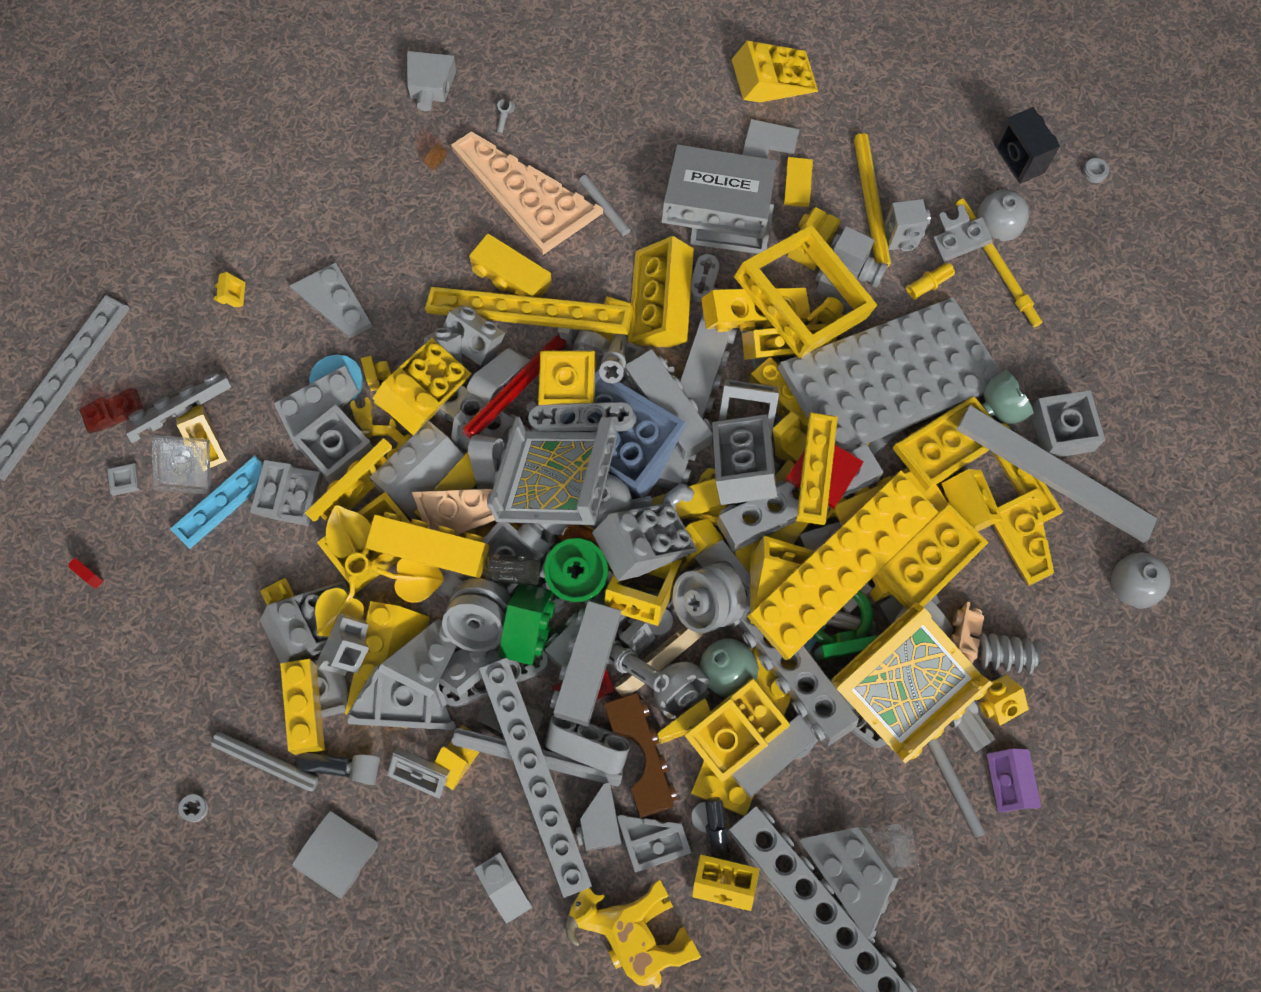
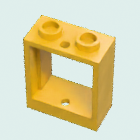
M673 561L647 573L666 579L658 597L622 586L623 580L618 581L616 576L613 575L606 589L604 606L621 610V615L658 626L673 594V587L680 575L682 561Z

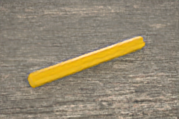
M858 133L855 135L854 144L870 235L874 239L873 252L875 262L879 264L886 263L888 268L891 260L869 138L866 133Z

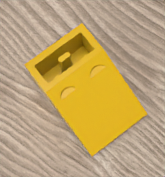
M746 41L731 59L743 100L765 102L818 92L805 50Z
M431 337L381 384L372 399L414 436L465 383L472 373Z
M764 536L750 555V612L799 567L814 550Z

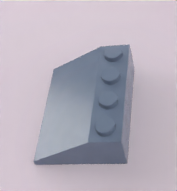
M598 370L595 373L594 403H627L632 407L636 415V422L632 428L626 431H616L618 437L608 474L620 478L632 494L639 498L646 497L660 478L686 426V422L620 382L612 384L603 381ZM571 412L565 414L562 417V423H572L575 420V414ZM593 412L588 420L593 424L598 423L603 415L601 412ZM622 412V415L617 417L620 422L627 416L626 412Z

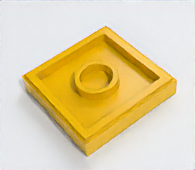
M540 351L538 405L594 403L596 352Z

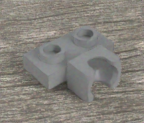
M963 205L958 206V218L955 220H950L944 212L939 214V222L944 233L934 236V242L943 262L992 243L991 235L983 217L970 222Z

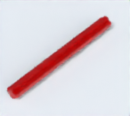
M556 335L540 351H562L565 348L566 341L561 339L559 335ZM540 351L463 426L462 433L464 436L471 439L475 434L479 435L540 373Z

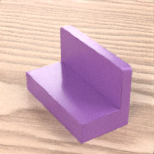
M1008 749L987 754L998 813L1040 808L1041 803L1030 751L1028 749Z

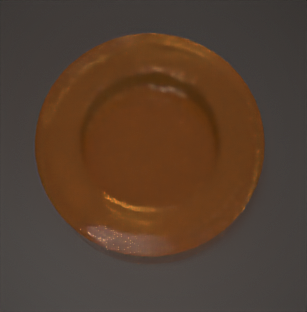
M440 144L435 145L426 155L424 164L431 170L437 169L446 159L447 150Z

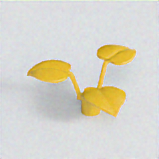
M336 505L327 522L326 542L329 550L338 558L349 556L345 561V569L351 575L349 577L350 592L347 594L341 588H332L321 594L315 606L316 632L319 636L329 637L340 613L359 619L363 618L364 606L359 600L353 598L355 595L356 580L367 579L372 572L397 579L395 582L397 595L404 601L416 603L427 599L444 583L441 571L438 567L403 558L397 563L398 574L373 566L366 556L358 552V550L365 549L371 529L370 522L361 514Z

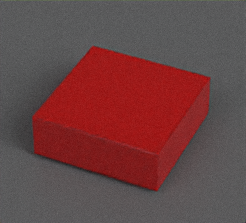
M75 557L68 564V567L93 588H98L103 582L100 577Z

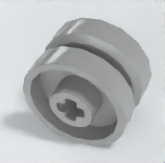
M719 563L687 571L679 576L673 587V603L680 621L689 630L696 633H707L719 627L733 624L741 618L745 611L746 593L739 575L731 567Z
M477 578L461 582L454 589L450 603L443 615L442 627L445 635L452 643L464 650L487 652L496 648L501 643L507 606L511 597L503 587L493 581Z

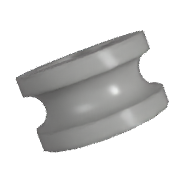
M195 794L184 797L178 807L180 816L190 822L201 821L207 815L209 809L206 799ZM190 802L200 803V806L197 807L200 809L197 815L193 813L187 814V810H190L187 805Z

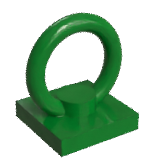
M861 590L852 597L858 603L861 610V622L858 629L829 636L820 628L813 635L823 645L813 651L815 662L860 654L879 636L866 637L872 626L873 612L867 596Z

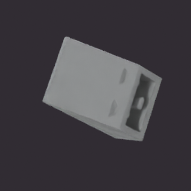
M671 503L611 513L592 532L618 581L641 576L697 551L696 546Z
M345 581L267 605L260 621L280 663L310 659L322 652L328 637L319 636L316 632L315 606L321 594L326 590L341 588L349 594L350 591Z

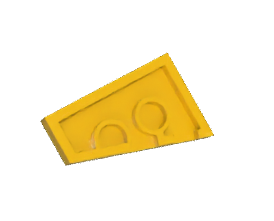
M1037 489L998 507L1003 520L993 524L995 531L1027 587L1054 573Z

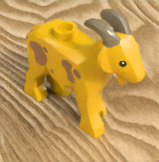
M660 879L651 885L649 891L643 897L629 904L597 910L596 904L605 895H595L590 888L579 892L571 906L565 927L568 940L575 946L580 945L579 940L575 936V928L605 935L613 948L608 954L615 968L618 969L622 966L627 977L638 985L647 986L653 984L655 988H658L662 979L660 971L670 966L679 967L701 958L684 926L678 930L674 941L669 945H657L654 936L646 925L653 917L673 907Z

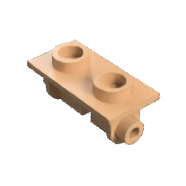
M967 602L961 610L957 609L954 614L952 625L956 626L950 640L973 663L977 659L980 640L970 637V634L978 637L981 635L984 616L980 609L973 608L969 610L970 602Z

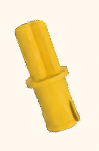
M944 263L931 272H924L923 277L906 286V292L913 300H916L931 289L936 290L939 284L955 274L953 265L951 263Z

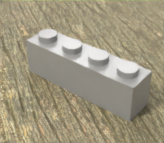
M651 349L625 365L624 377L636 393L686 422V426L675 446V449L685 461L712 444L713 427L707 419L703 420L700 417L694 400L690 397L687 399L682 392L683 387L680 381L675 376L671 377L667 371L668 367L661 356L657 357Z
M588 601L586 609H580L576 622L580 629L577 636L572 635L568 647V652L572 653L569 664L563 663L559 680H563L561 690H555L550 705L551 708H554L555 717L588 727L621 620V610Z

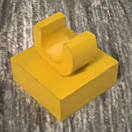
M228 272L219 274L218 283L215 284L217 296L213 297V300L221 304L227 303L233 307L243 306L246 282Z
M371 356L363 357L361 362L368 386L371 391L378 390L380 387L379 380H386L391 375L387 361H382L374 364Z
M286 578L260 590L266 605L295 596Z

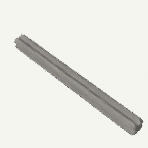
M461 728L455 729L452 738L453 745L513 760L504 739ZM541 749L549 770L604 784L610 783V785L616 787L621 783L623 771L618 774H609L561 754Z

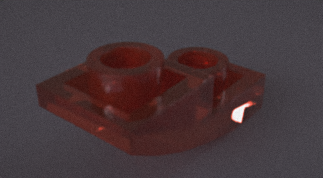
M130 387L108 400L100 397L80 408L79 411L87 432L94 433L128 420L130 414L143 409L137 390Z

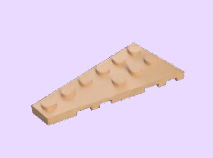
M473 132L468 133L451 144L452 151L543 255L603 214L601 206L587 202L582 195L574 194L563 188L562 184L530 165L528 167L518 161V158L496 149L494 144Z

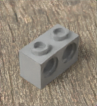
M465 305L450 311L443 328H448L453 333L461 334L462 353L480 366L494 359L505 335V332L497 328L496 324L485 320L474 309Z

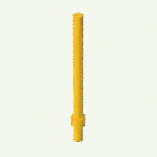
M960 199L956 202L957 208L959 205L965 207L970 222L977 219L965 199ZM993 243L983 246V249L1016 299L1015 304L1019 311L1025 313L1033 327L1039 326L1043 321L1033 307L1034 302L1029 295H1025Z

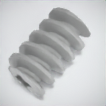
M981 633L978 637L980 643L977 656L978 660L981 661L983 669H986L989 662H992L993 669L997 671L1000 663H1003L1004 670L1009 672L1012 664H1015L1017 673H1021L1024 665L1026 666L1027 673L1032 674L1034 668L1040 662L1042 644L1039 639H1035L1032 642L1030 638H1024L1021 641L1019 637L1014 636L1009 639L1006 635H1002L998 639L995 634H990L987 637L984 633Z

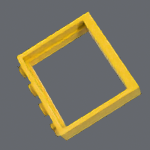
M812 225L744 261L734 276L799 359L867 319L877 306L871 295L867 293L856 277L848 270L839 256L830 248ZM800 246L805 249L854 309L815 334L808 330L760 270L763 266Z

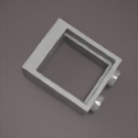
M725 379L718 421L726 420L729 397L769 403L767 415L772 438L779 388Z

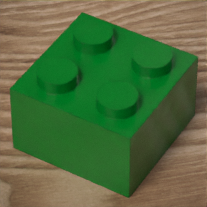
M523 583L519 584L507 606L498 657L532 665L536 655H542L544 645L547 644L551 628L548 627L549 619H552L556 602L551 601L553 595L551 590Z

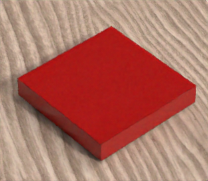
M837 445L834 446L828 506L832 509L836 508L864 461ZM804 451L786 477L787 482L799 489Z

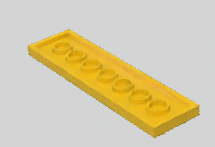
M902 470L899 471L755 607L747 617L785 660L790 659L938 511Z

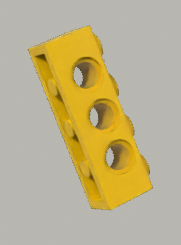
M806 288L776 289L803 323L807 321L810 309ZM744 289L712 290L701 298L706 329L727 332L733 328H740V331H751L756 329V327H763V329L774 328Z
M769 357L751 373L749 383L778 387L779 396L776 412L783 419L791 411L800 417L801 432L806 435L808 419L780 373L779 365Z

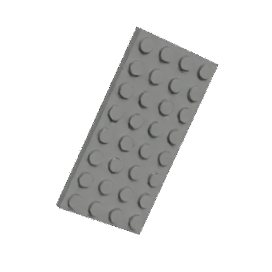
M954 297L815 349L801 359L797 356L783 361L778 366L780 373L807 419L810 412L838 416L835 445L844 450L855 445L857 447L863 446L950 410L972 396L979 398L984 395V389L988 381L1001 372Z

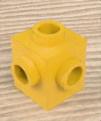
M1007 674L992 681V685L980 699L981 702L979 703V708L986 718L993 719L999 726L1029 710L1023 687Z

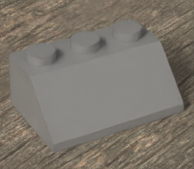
M771 197L764 239L692 228L690 244L756 254L763 252L767 249L774 197Z
M428 421L369 478L381 494L386 492L410 520H419L413 513L417 509V505L412 492L433 491L464 455L443 432Z

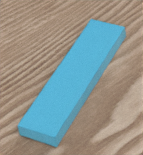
M254 455L170 529L191 549L256 492L263 463Z

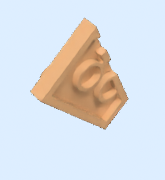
M493 489L412 492L422 521L429 523L428 529L438 531L439 526L456 530L455 536L495 521L491 510L487 506L488 495L492 493Z

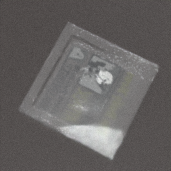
M154 435L151 438L153 490L196 494L210 493V439Z

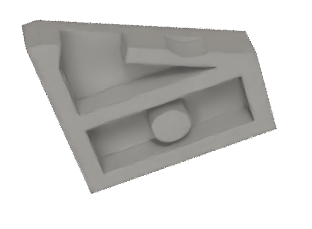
M624 815L617 816L635 873L691 854L682 824L632 818Z

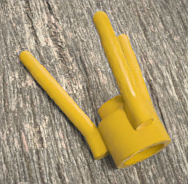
M827 297L807 317V320L811 321L808 325H816L819 321L828 325L844 316L841 314L844 311L843 304L834 297ZM837 337L830 340L829 343H834Z

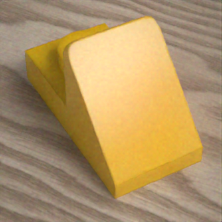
M791 411L773 428L776 456L779 459H789L790 461L797 462L805 450L806 435L801 432L800 417Z
M464 725L460 727L461 729L471 731ZM452 740L447 747L443 746L434 764L450 770V774L447 777V787L454 790L480 752L455 746L452 744Z

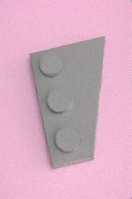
M437 619L384 661L378 671L430 698L457 645L452 643L445 635L442 620Z

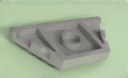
M375 666L344 719V724L440 730H455L456 728L445 705H447L444 694L439 689V682L429 698L379 672L380 666Z
M863 827L801 839V844L865 938L872 939L877 932L875 928L880 915L885 913L889 903V895L894 891L899 879Z

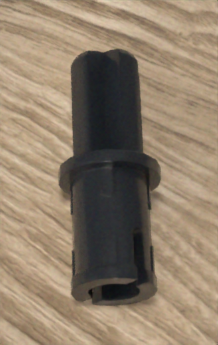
M719 797L708 798L705 802L708 820L705 828L710 837L711 855L717 858L725 857L730 853L727 837L729 824L725 821L723 802Z

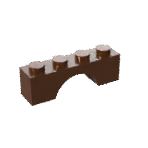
M638 693L605 703L604 709L612 732L635 742L645 758L643 776L631 788L639 818L643 819L673 809V801L677 800L676 791L673 783L667 784L664 772L668 771L663 754L659 756L657 754L655 745L659 744L655 728L648 727L645 717L650 716L645 699L640 701Z

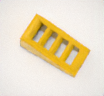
M706 699L700 700L660 730L657 734L659 743L663 744L685 735L710 712Z

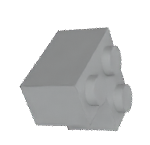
M846 226L842 235L836 234L830 248L858 279L869 257L874 239ZM820 269L815 281L819 282L816 291L827 297H834L844 304L846 302L845 298Z

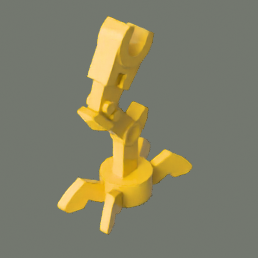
M368 397L365 398V406L360 409L357 408L355 401H351L350 406L355 422L360 426L361 432L366 438L389 436L398 444L396 449H391L387 452V459L395 454L413 436L412 434L403 436L397 430V425L393 419H390L388 426L373 425V406Z

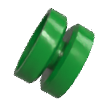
M581 538L566 539L555 545L548 554L544 565L545 580L550 590L559 598L570 602L588 601L597 596L605 587L609 575L608 562L601 549L592 542ZM576 565L583 569L582 574L578 576L572 574V568Z

